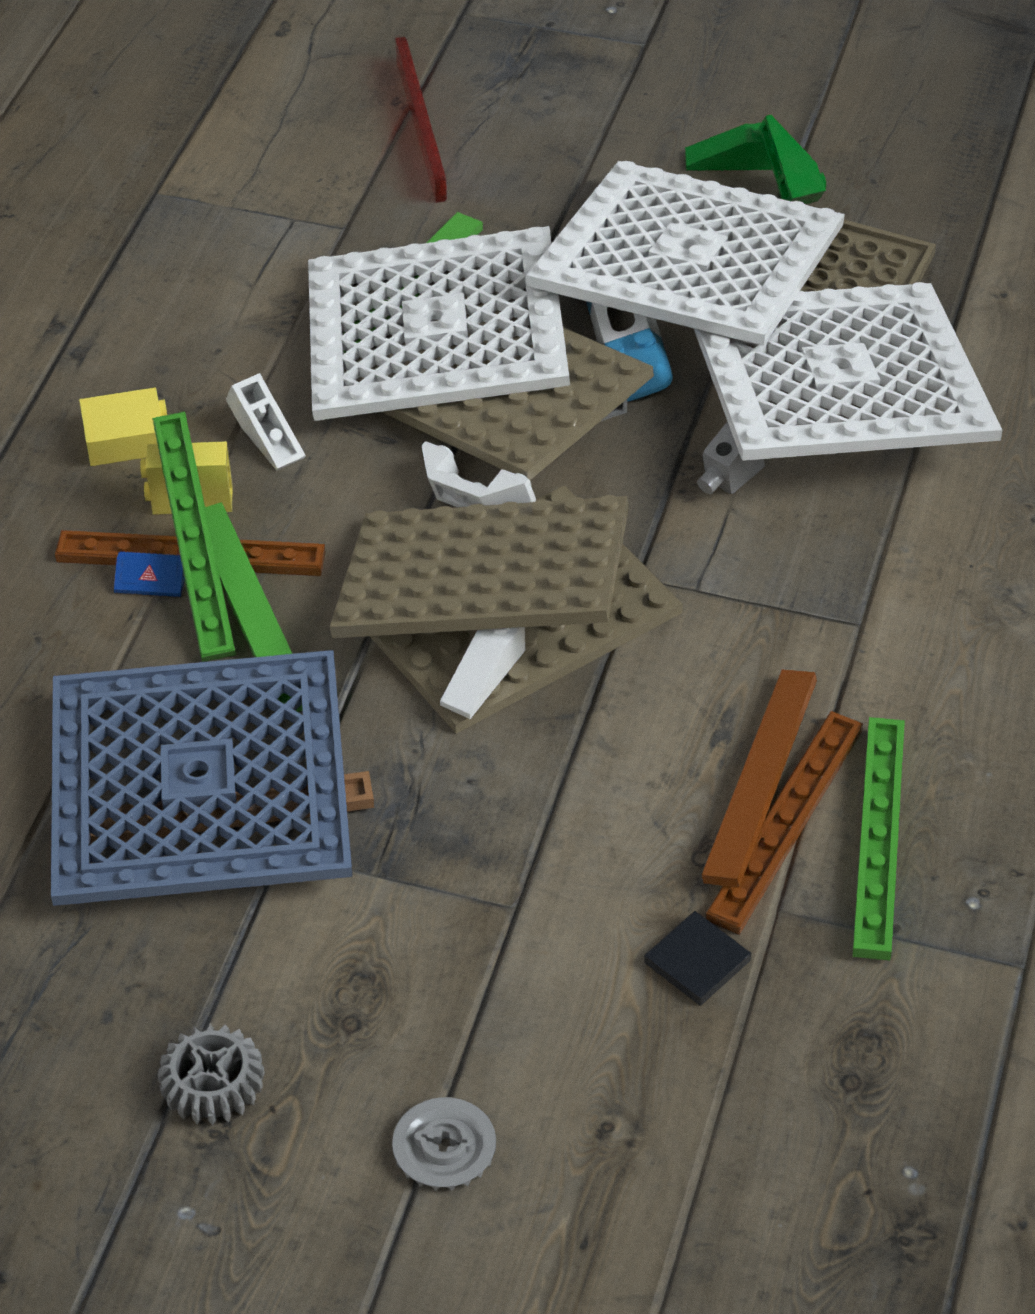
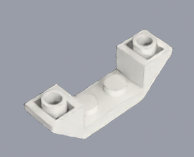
M426 441L422 444L427 477L437 500L456 507H468L473 504L499 505L505 502L528 503L537 501L530 480L521 473L514 474L502 469L489 486L486 487L479 482L473 483L457 475L459 470L454 460V454L449 448L443 445L437 446Z

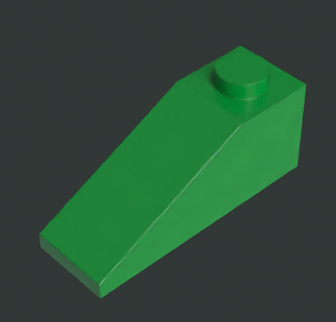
M771 114L766 115L759 126V130L782 200L800 201L804 204L819 201L826 191L825 175L819 171L816 161Z
M761 122L743 124L685 147L686 171L772 170L759 130Z

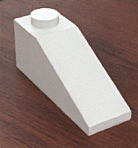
M260 373L231 386L226 398L229 407L241 428L276 471L305 458V453Z
M525 627L477 630L440 700V706L471 719L524 653Z

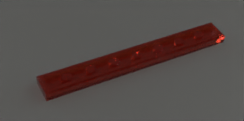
M398 37L395 38L396 61L435 202H446V176L407 38Z

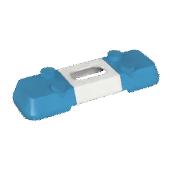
M586 301L598 343L653 366L654 377L627 398V402L667 388L673 380V374L656 319L633 313L635 317L634 325L625 331H615L612 329L608 317V306Z

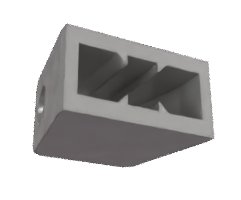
M727 421L703 452L705 473L697 480V484L706 494H712L718 487L729 494H733L765 467L764 459L742 461Z

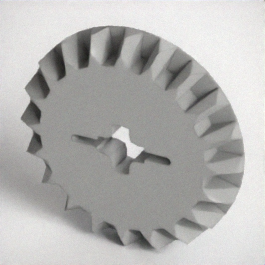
M451 1097L433 1098L415 1105L399 1120L392 1139L393 1154L398 1168L404 1171L407 1179H414L420 1187L424 1184L431 1186L435 1191L439 1187H448L453 1191L456 1186L465 1184L468 1187L472 1179L476 1177L481 1178L486 1167H491L493 1155L496 1153L495 1130L488 1116L472 1103ZM442 1139L450 1140L451 1146H448L446 1152L439 1151L438 1144L442 1143Z

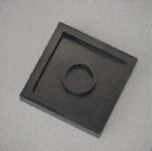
M694 911L644 955V963L701 1006L751 961L752 953Z

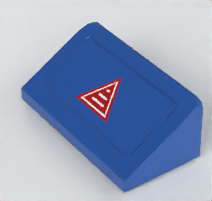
M135 552L118 553L114 593L181 597L185 577L180 555Z

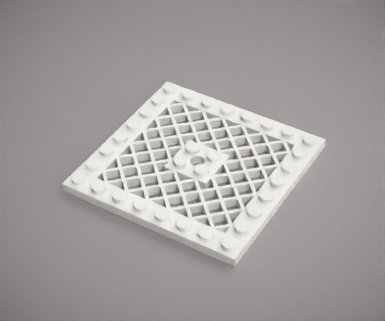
M618 161L526 275V286L764 346L842 228L845 214L837 213L829 208L808 206L800 201L791 202L778 199L770 194L761 195L749 192L744 188L723 186L715 181L694 179L686 174L677 175L664 172L660 168H647L636 165L631 161Z
M549 226L531 227L511 232L501 231L497 234L472 235L461 239H443L432 243H414L403 247L380 248L374 251L350 252L345 255L321 256L316 259H309L311 384L314 421L570 386L559 296L553 292L526 286V275L552 244ZM493 273L497 274L495 277L490 276ZM461 278H466L463 282L460 281ZM509 280L513 281L511 284L506 283ZM432 281L435 282L433 286L429 285ZM477 285H482L481 288H476ZM448 288L451 289L449 293L445 292ZM495 291L498 292L496 296L492 295ZM417 293H420V294H421V295L418 296V297H415V296H414V295H416ZM387 297L391 298L387 302L384 301V299ZM511 298H512V299H515V301H514L513 303L508 302V301H509ZM356 301L360 302V303H359L358 305H356V306L353 305ZM480 303L484 304L482 307L477 306ZM372 308L376 309V310H375L374 312H372V313H371V312H368V311H370ZM496 310L501 311L499 314L494 313ZM388 315L391 316L389 320L384 319ZM513 317L518 318L515 322L511 321ZM357 320L361 321L358 324H354V322ZM482 321L486 322L484 326H481L479 324ZM373 327L377 328L373 332L370 331V329ZM499 328L503 330L501 333L495 332ZM389 334L393 335L390 339L385 338ZM515 336L520 337L517 341L512 339ZM358 338L362 339L359 343L354 342ZM484 340L488 341L486 345L480 344ZM453 344L457 346L455 349L449 348ZM377 346V349L371 350L372 347ZM500 348L506 349L502 353L497 351ZM421 349L426 350L422 354L418 353ZM469 352L474 353L471 357L466 356ZM390 353L394 354L391 358L386 357ZM517 355L522 356L520 360L514 359ZM438 356L442 357L439 361L434 360ZM359 357L362 358V360L359 363L355 361ZM486 359L491 361L487 365L483 363ZM406 361L411 362L407 366L403 365ZM454 364L459 365L456 369L451 368ZM375 365L379 366L376 370L371 369ZM423 368L427 369L424 373L419 372ZM390 373H395L392 378L388 377ZM359 377L364 378L360 382L356 381Z
M917 282L911 285L895 286L888 284L882 287H854L852 289L839 290L824 289L822 291L810 292L799 291L777 325L778 328H775L764 346L694 328L742 461L1001 441L1002 428L931 283Z

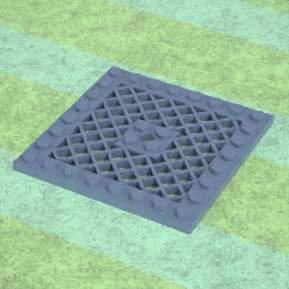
M333 650L53 676L51 899L53 906L353 877ZM283 693L292 697L285 704L277 700ZM248 696L256 700L250 707L241 703ZM213 699L221 703L214 710L206 707ZM177 703H180L185 708L178 714L170 710ZM301 705L303 709V715L295 711ZM142 706L150 710L143 717L135 713ZM267 707L275 712L268 719L260 715ZM107 709L115 713L107 720L100 717ZM231 711L239 715L232 722L224 718ZM196 714L204 718L197 725L189 722ZM162 717L168 723L159 729L153 724ZM285 719L294 723L287 730L278 726ZM124 721H127L132 726L125 732L117 728ZM250 722L257 726L251 734L243 730ZM90 724L97 728L91 734ZM217 726L222 731L215 737L207 733L212 727ZM178 729L187 733L179 741L171 736ZM303 731L305 742L297 738ZM144 732L150 738L142 744L135 739ZM268 734L277 738L270 745L261 741ZM110 736L114 741L109 746L105 747L100 744L104 738ZM233 737L240 741L235 748L233 746ZM287 745L296 750L289 757L280 753ZM159 746L161 748V756L154 752ZM126 747L133 751L125 759L117 755ZM251 749L259 753L252 761L244 756ZM90 751H92L93 753H95V754L97 755V756L94 757L91 761H90ZM305 758L307 769L299 765ZM143 759L151 763L144 771L136 767ZM270 760L279 765L271 773L263 768ZM109 762L115 768L106 775L100 769ZM235 764L242 768V770L236 775ZM196 770H204L207 772L205 775L200 777L190 776V774ZM160 772L161 783L154 779ZM289 772L298 777L290 785L281 780ZM126 774L133 778L126 786L118 782ZM252 776L261 780L254 788L246 784ZM90 778H92L93 780H95V781L97 782V783H96L93 787H91V788H90ZM307 785H308L309 797H308L307 795L303 794L302 792H300V791H302ZM145 786L152 790V792L143 799L136 793ZM271 788L280 792L273 800L264 796ZM107 790H110L116 795L108 802L100 798ZM236 792H238L244 797L235 804L234 802H236ZM160 800L163 803V811L155 807ZM290 800L300 805L292 813L283 808ZM126 802L134 806L127 814L118 810ZM253 804L263 808L256 816L247 812ZM90 805L97 809V811L91 816ZM220 807L226 813L217 820L210 814ZM180 811L190 815L182 823L174 819ZM309 813L311 825L302 820ZM144 814L153 818L146 826L136 822ZM273 816L282 820L275 828L266 824ZM109 817L116 823L106 830L100 824ZM237 819L246 824L238 832L229 827ZM200 823L208 827L201 835L192 831ZM163 826L172 831L164 839L155 834ZM292 828L302 833L294 841L285 836ZM126 830H129L135 835L125 843L118 837ZM256 831L264 836L257 845L248 840ZM90 833L98 838L92 844ZM219 835L228 840L220 848L211 843ZM185 839L191 844L181 852L174 846L180 840ZM147 842L154 848L146 855H143L137 849ZM108 846H111L117 851L107 859L100 853Z

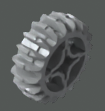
M209 1023L207 1031L200 1032L194 1026L191 1036L179 1034V1044L168 1043V1054L161 1055V1068H159L158 1080L161 1083V1095L167 1100V1105L171 1111L178 1109V1114L182 1119L192 1115V1119L196 1124L203 1118H208V1121L213 1126L216 1117L223 1116L229 1123L230 1113L235 1111L243 1115L245 1110L244 1104L254 1105L256 1100L255 1093H261L263 1087L262 1079L265 1072L264 1065L261 1064V1053L258 1049H255V1044L251 1037L244 1039L240 1029L230 1034L226 1024L217 1031ZM193 1065L194 1067L187 1072L188 1076L181 1080L185 1071ZM241 1068L238 1077L230 1083L229 1080L235 1076L234 1072Z

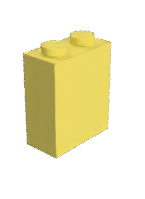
M156 387L79 399L90 466L146 458L147 444H157L152 418L167 415L165 399L158 400Z
M227 441L192 443L205 507L222 502L226 512H232L233 486ZM147 444L146 458H141L140 460L141 477L148 480V482H144L145 501H151L153 515L172 514L158 444Z

